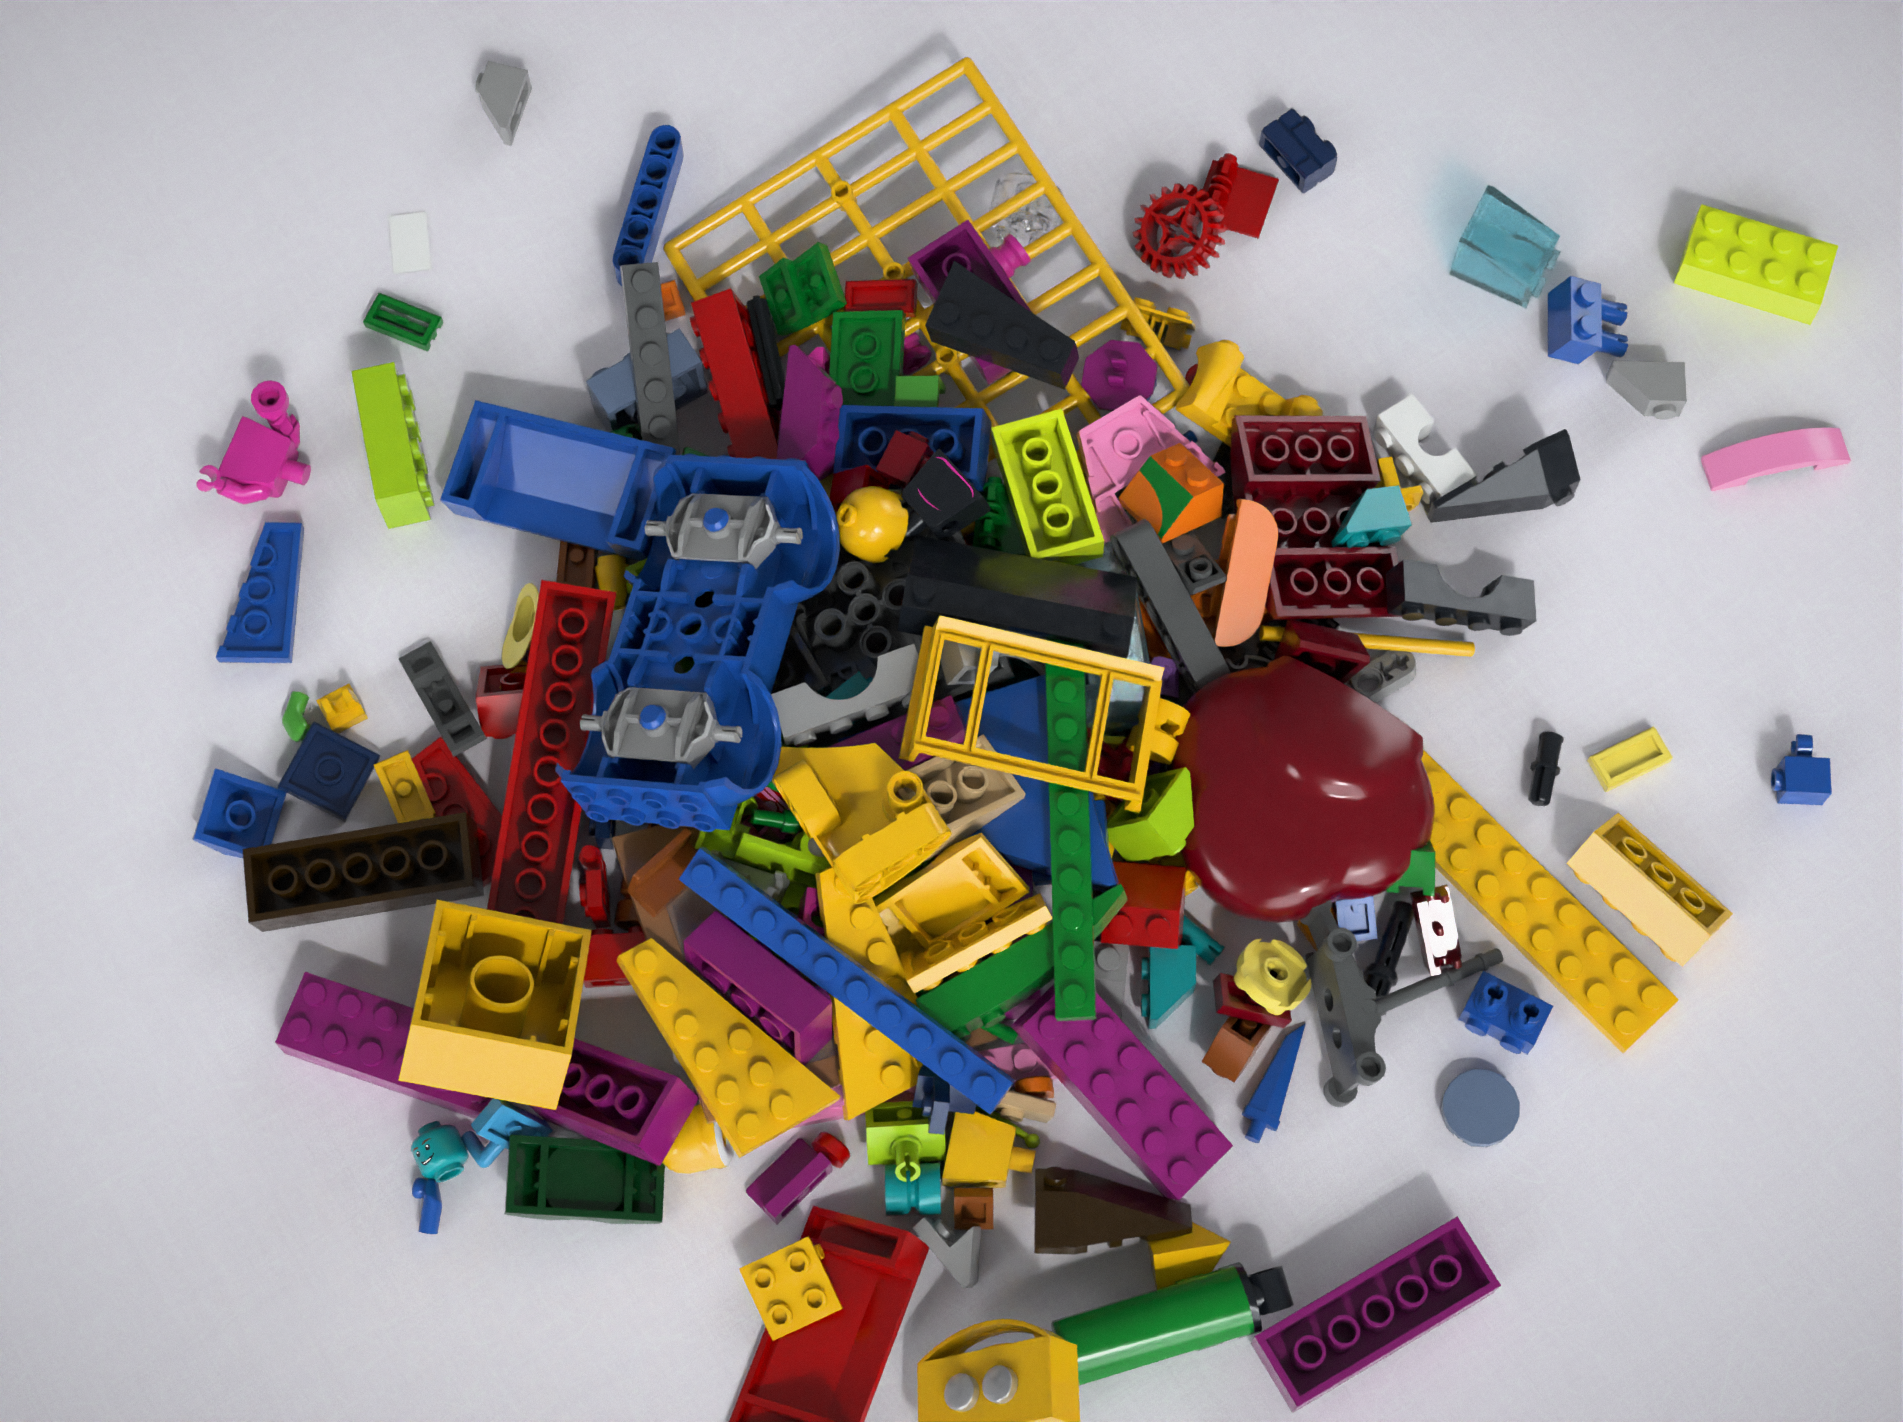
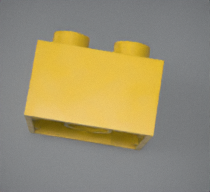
M437 900L399 1081L556 1110L572 1056L592 930Z

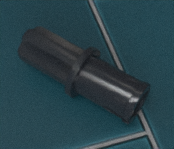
M1542 732L1539 735L1540 740L1536 760L1530 766L1533 775L1528 800L1535 806L1549 805L1555 776L1560 774L1561 769L1557 765L1564 738L1554 732Z

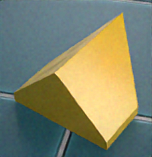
M1192 1222V1233L1147 1242L1156 1289L1175 1284V1281L1201 1273L1212 1272L1231 1241Z

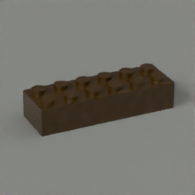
M466 812L242 849L248 923L262 932L436 904L437 900L449 902L484 896L477 823Z

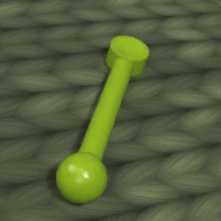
M976 1106L975 1112H984L996 1120L1014 1126L1016 1128V1135L1025 1140L1028 1148L1033 1149L1039 1146L1040 1138L1037 1134H1028L1011 1121L1001 1118L1000 1114L996 1111L989 1114L981 1107Z

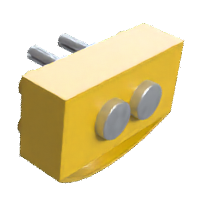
M997 1319L974 1324L946 1338L917 1363L918 1422H1080L1077 1345L1066 1341L1052 1331L1014 1319ZM1021 1332L1034 1335L1032 1339L1014 1343L995 1344L981 1350L964 1353L966 1349L974 1344L999 1334Z

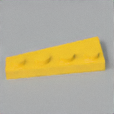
M1041 893L996 912L992 917L993 922L986 924L984 921H975L963 926L958 937L952 940H945L943 936L929 941V948L922 953L915 955L912 949L901 953L900 958L906 981L913 993L922 989L924 991L931 990L940 985L944 977L955 971L964 972L976 965L979 958L990 952L996 954L1004 951L1012 944L1014 939L1024 934L1032 935L1041 931L1047 925V922L1053 919Z

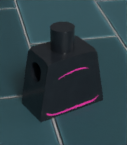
M940 448L931 456L901 493L903 499L912 509L908 514V526L905 534L910 541L927 527L939 540H946L992 510L980 492Z

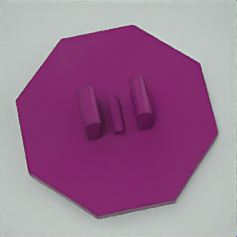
M1109 340L1086 357L1081 386L1100 410L1114 411L1139 395L1144 399L1153 395L1158 367L1139 342Z

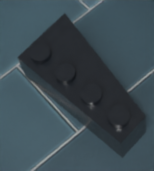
M953 262L925 325L931 342L1065 390L1079 359L1076 342L957 262Z

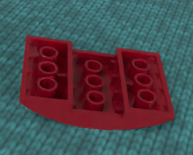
M1235 415L1232 419L1231 477L1235 515L1238 510L1236 503L1238 499L1251 500L1263 505L1270 511L1278 528V542L1265 603L1266 609L1274 620L1402 617L1387 613L1386 572L1399 563L1396 547L1381 546L1380 543L1352 548L1332 547L1331 544L1353 503L1367 489L1375 488L1381 481L1367 417Z

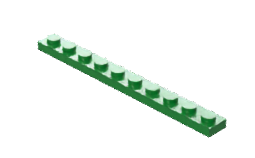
M1048 639V641L1085 649L1084 644ZM1045 663L1048 764L1084 772L1088 753L1086 674L1082 671ZM1049 782L1055 1018L1057 1021L1097 1020L1089 791Z

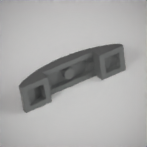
M431 641L398 658L453 757L487 739Z

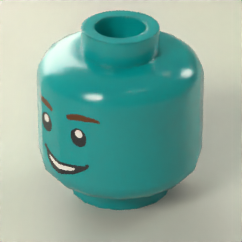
M434 1121L422 1126L418 1130L419 1136L412 1142L411 1152L421 1174L425 1178L435 1179L436 1182L440 1183L450 1180L464 1171L463 1165L466 1163L469 1154L455 1126L441 1125L439 1121Z

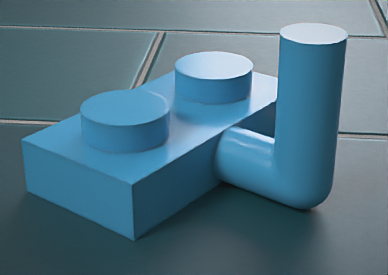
M493 1098L471 1124V1127L478 1135L490 1140L485 1147L473 1131L465 1132L461 1138L476 1163L482 1168H487L505 1148H509L510 1135L548 1137L553 1129L547 1121L508 1101Z

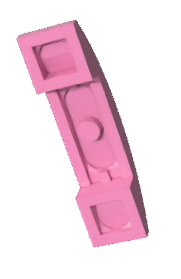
M1808 428L1775 433L1722 448L1701 458L1711 491L1745 485L1749 478L1812 465L1814 470L1848 464L1851 461L1840 428Z

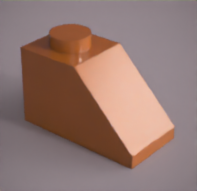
M1230 1016L1220 1028L1202 1063L1209 1066L1216 1075L1227 1078L1235 1083L1272 1026Z

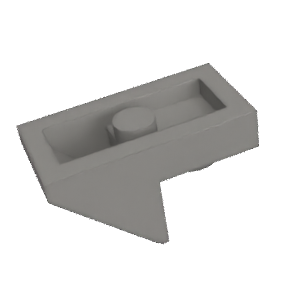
M924 1217L913 1227L963 1288H972L978 1283L981 1243L980 1226L970 1228L955 1243L951 1240L955 1234L940 1218L935 1221L932 1217Z

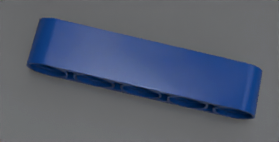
M670 125L658 126L649 137L614 250L612 262L617 281L621 286L620 266L652 263L684 157L680 133L675 127ZM667 145L673 146L669 149H661L662 147ZM656 175H663V177L659 179L652 178ZM646 205H655L653 208L643 209ZM636 235H646L642 239H633Z

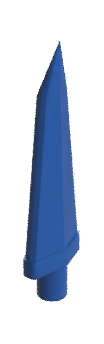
M1306 1023L1284 1037L1251 1099L1243 1109L1242 1115L1251 1120L1245 1138L1251 1142L1259 1143L1265 1128L1272 1131H1277L1280 1115Z

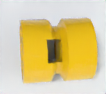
M1159 698L1149 760L1168 765L1172 763L1179 745L1175 737L1183 734L1190 713L1183 707ZM1140 708L1139 713H1138V715H1137V718H1138V719H1139V717H1140L1141 708ZM1138 725L1133 726L1126 743V748L1133 753Z

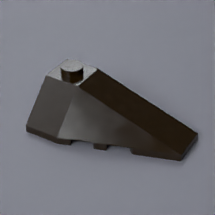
M1061 1167L1035 1168V1254H1080L1087 1252L1088 1245L1107 1242L1109 1248L1122 1246L1123 1239L1140 1237L1142 1240L1149 1242L1192 1233L1190 1204L1075 1169H1063Z

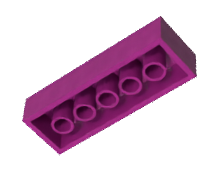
M308 972L304 973L275 1041L284 1054L474 1119L478 1117L493 1099L399 1081L414 1008Z
M1054 983L1011 1027L1164 1197L1180 1200L1233 1147L1232 1143L1097 992V1020L1057 1021L1055 1018Z
M1457 1216L1254 1336L1251 1345L1291 1412L1294 1413L1492 1295L1501 1284Z

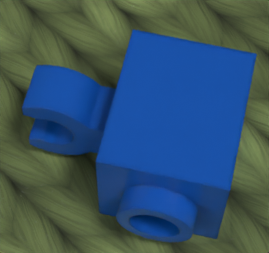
M1797 734L1796 741H1791V756H1784L1778 766L1772 770L1771 789L1772 791H1777L1778 804L1823 805L1832 794L1830 758L1812 757V735Z

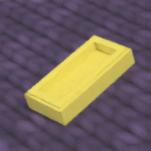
M1653 726L1590 756L1587 762L1604 791L1608 792L1669 763L1673 757Z

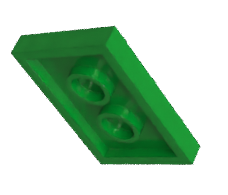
M903 310L833 312L829 376L842 388V405L894 406L896 376H903L906 315Z

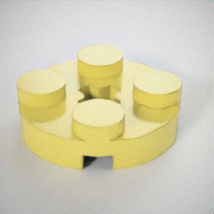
M1262 938L1255 939L1248 944L1237 959V972L1234 974V982L1238 988L1246 991L1254 1001L1265 1007L1269 1013L1281 1015L1286 1010L1296 1008L1309 994L1312 983L1311 977L1307 981L1304 972L1307 965L1302 956L1285 942L1273 939L1268 943L1260 942ZM1271 970L1278 974L1276 978L1269 973Z

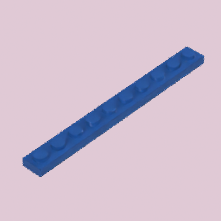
M699 848L678 879L987 1113L992 1114L1016 1081L707 848Z

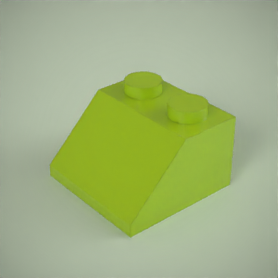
M1186 767L1146 776L1141 811L1137 813L1124 810V799L1108 818V841L1126 862L1147 861L1164 855L1173 856L1186 845L1185 839L1194 828L1191 777Z

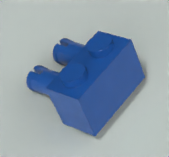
M1574 276L1568 277L1548 293V357L1575 364H1580L1596 351L1619 358L1623 357L1628 348V344L1625 343L1628 341L1627 336L1602 330V321L1621 326L1627 319L1628 312H1625L1627 305L1602 298L1600 283Z
M1483 971L1458 1020L1464 1022L1465 1028L1479 1036H1486L1488 1034L1499 1040V1044L1504 1049L1515 1054L1523 1052L1528 1055L1534 1047L1553 1005Z

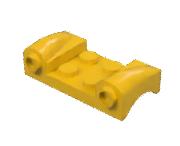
M1220 340L1219 342L1198 347L1196 352L1198 368L1195 378L1175 410L1230 447L1232 419L1235 415H1323L1322 409L1313 397L1299 395L1298 397L1284 399L1241 369L1240 366L1244 360V355L1239 351V346L1230 340Z

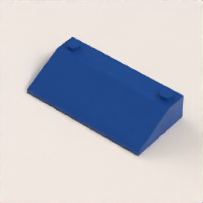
M475 400L440 501L456 515L642 561L648 558L653 541V536H647L645 533L646 521H656L657 496L653 475L655 470L668 458V455L676 454L675 448Z

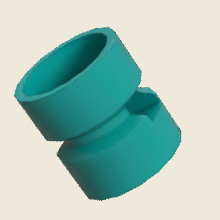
M919 1163L921 1168L920 1176L911 1182L910 1171H906L907 1182H904L896 1177V1164H885L886 1216H903L909 1213L911 1207H915L919 1215L941 1214L940 1163Z

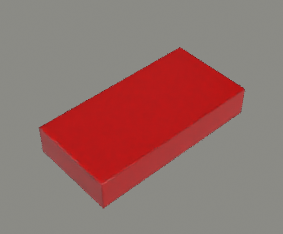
M916 279L846 281L845 299L847 304L844 306V312L903 310L906 317H916L918 283Z

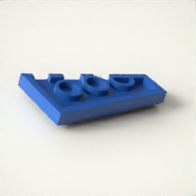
M265 522L250 563L251 570L246 583L243 582L238 595L240 599L234 616L231 615L226 628L228 632L223 646H220L216 655L218 662L292 663L304 538L302 523Z

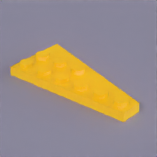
M831 866L815 873L820 919L823 921L825 938L919 1008L915 1000L917 996L906 981L901 960L873 898L863 903L855 904ZM829 994L832 1001L834 1040L838 1046L840 1069L838 1070L839 1083L843 1089L844 1120L849 1121L915 1086L919 1070L923 1064Z

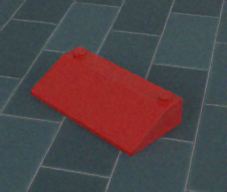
M813 1206L800 1240L809 1236L813 1245L820 1244L825 1258L821 1262L843 1309L772 1341L767 1328H765L729 1422H864L929 1251L926 1243L903 1229Z

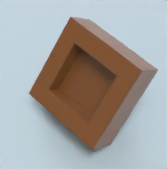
M954 1188V1230H969L973 1226H980L981 1230L994 1229L993 1188Z

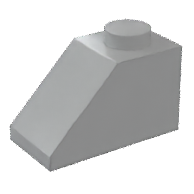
M488 61L484 73H479L477 77L475 91L479 94L482 107L503 143L511 146L532 90L528 70Z
M1612 361L1606 375V383L1643 416H1654L1661 420L1680 416L1687 402L1685 362Z
M1094 941L1096 992L1121 1019L1129 945Z

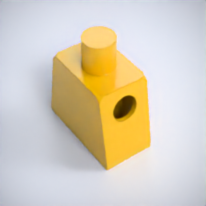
M955 1112L942 1184L948 1187L1004 1188L1006 1187L1009 1169L1032 1174L1036 1151L1014 1146L1016 1128L1012 1125L978 1112L974 1114Z

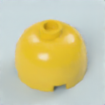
M876 486L862 487L847 495L836 514L840 543L847 552L862 560L879 563L889 559L884 556L891 549L898 550L907 532L909 517L907 509L901 506L900 500H903L901 495Z

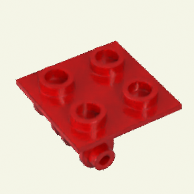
M1226 153L1218 161H1212L1203 189L1209 193V198H1215L1219 202L1217 209L1222 210L1225 214L1220 223L1225 224L1227 230L1259 239L1279 179L1240 168L1236 162L1237 157ZM1200 215V216H1199V219L1201 220L1200 222H1203L1202 216Z

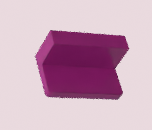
M798 1138L747 1187L746 1193L778 1225L833 1171L832 1163L821 1152L817 1154L802 1138Z

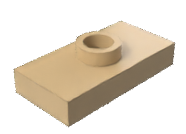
M1009 1090L995 1111L1001 1112L1000 1117L1010 1121L1021 1122L1023 1118L1047 1123L1054 1117L1056 1103L1052 1100Z

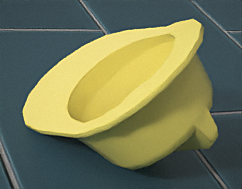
M533 583L526 584L521 589L517 598L514 616L502 648V664L506 669L514 668L524 657L526 651L530 650L539 598L537 587Z

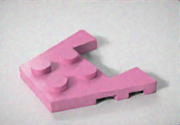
M1141 395L1076 433L1091 501L1103 535L1104 544L1111 541V535L1132 525L1115 493L1128 486L1151 455L1181 443L1217 477L1225 473L1221 465L1209 459L1196 443L1190 442L1174 428L1175 425Z

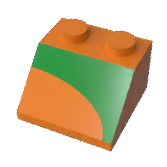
M1178 443L1151 455L1119 496V502L1137 521L1142 519L1149 521L1163 544L1222 517L1224 483L1185 446Z

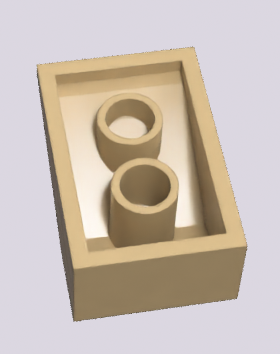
M984 734L977 737L975 748L996 752ZM934 757L907 770L915 773L921 779L924 791L952 832L951 836L926 860L942 853L947 847L966 839L1024 799L1026 795L1011 773L945 758ZM901 788L895 793L902 800L911 799L916 794L910 788Z

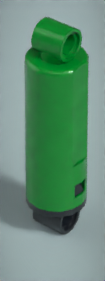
M1238 1262L1221 1267L1210 1273H1201L1175 1281V1284L1056 1319L1052 1321L1051 1328L1053 1333L1077 1345L1079 1385H1083L1187 1352L1200 1351L1222 1344L1228 1340L1261 1332V1315L1289 1308L1294 1303L1282 1266L1247 1275L1243 1265Z

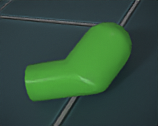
M292 691L282 718V724L293 741L302 742L311 727L303 716L309 697L303 693Z

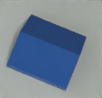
M215 768L192 840L224 855L243 858L242 849L270 845L274 837L286 792Z

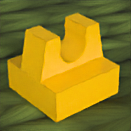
M350 684L316 700L331 730L338 734L368 719Z

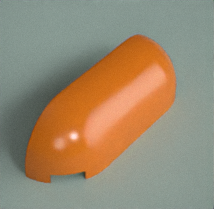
M1238 499L1236 501L1237 513L1236 515H1228L1224 529L1218 565L1225 573L1227 581L1213 587L1209 609V619L1216 620L1214 634L1212 633L1211 636L1217 646H1235L1249 639L1258 629L1264 614L1278 542V528L1270 511L1263 505L1251 500Z

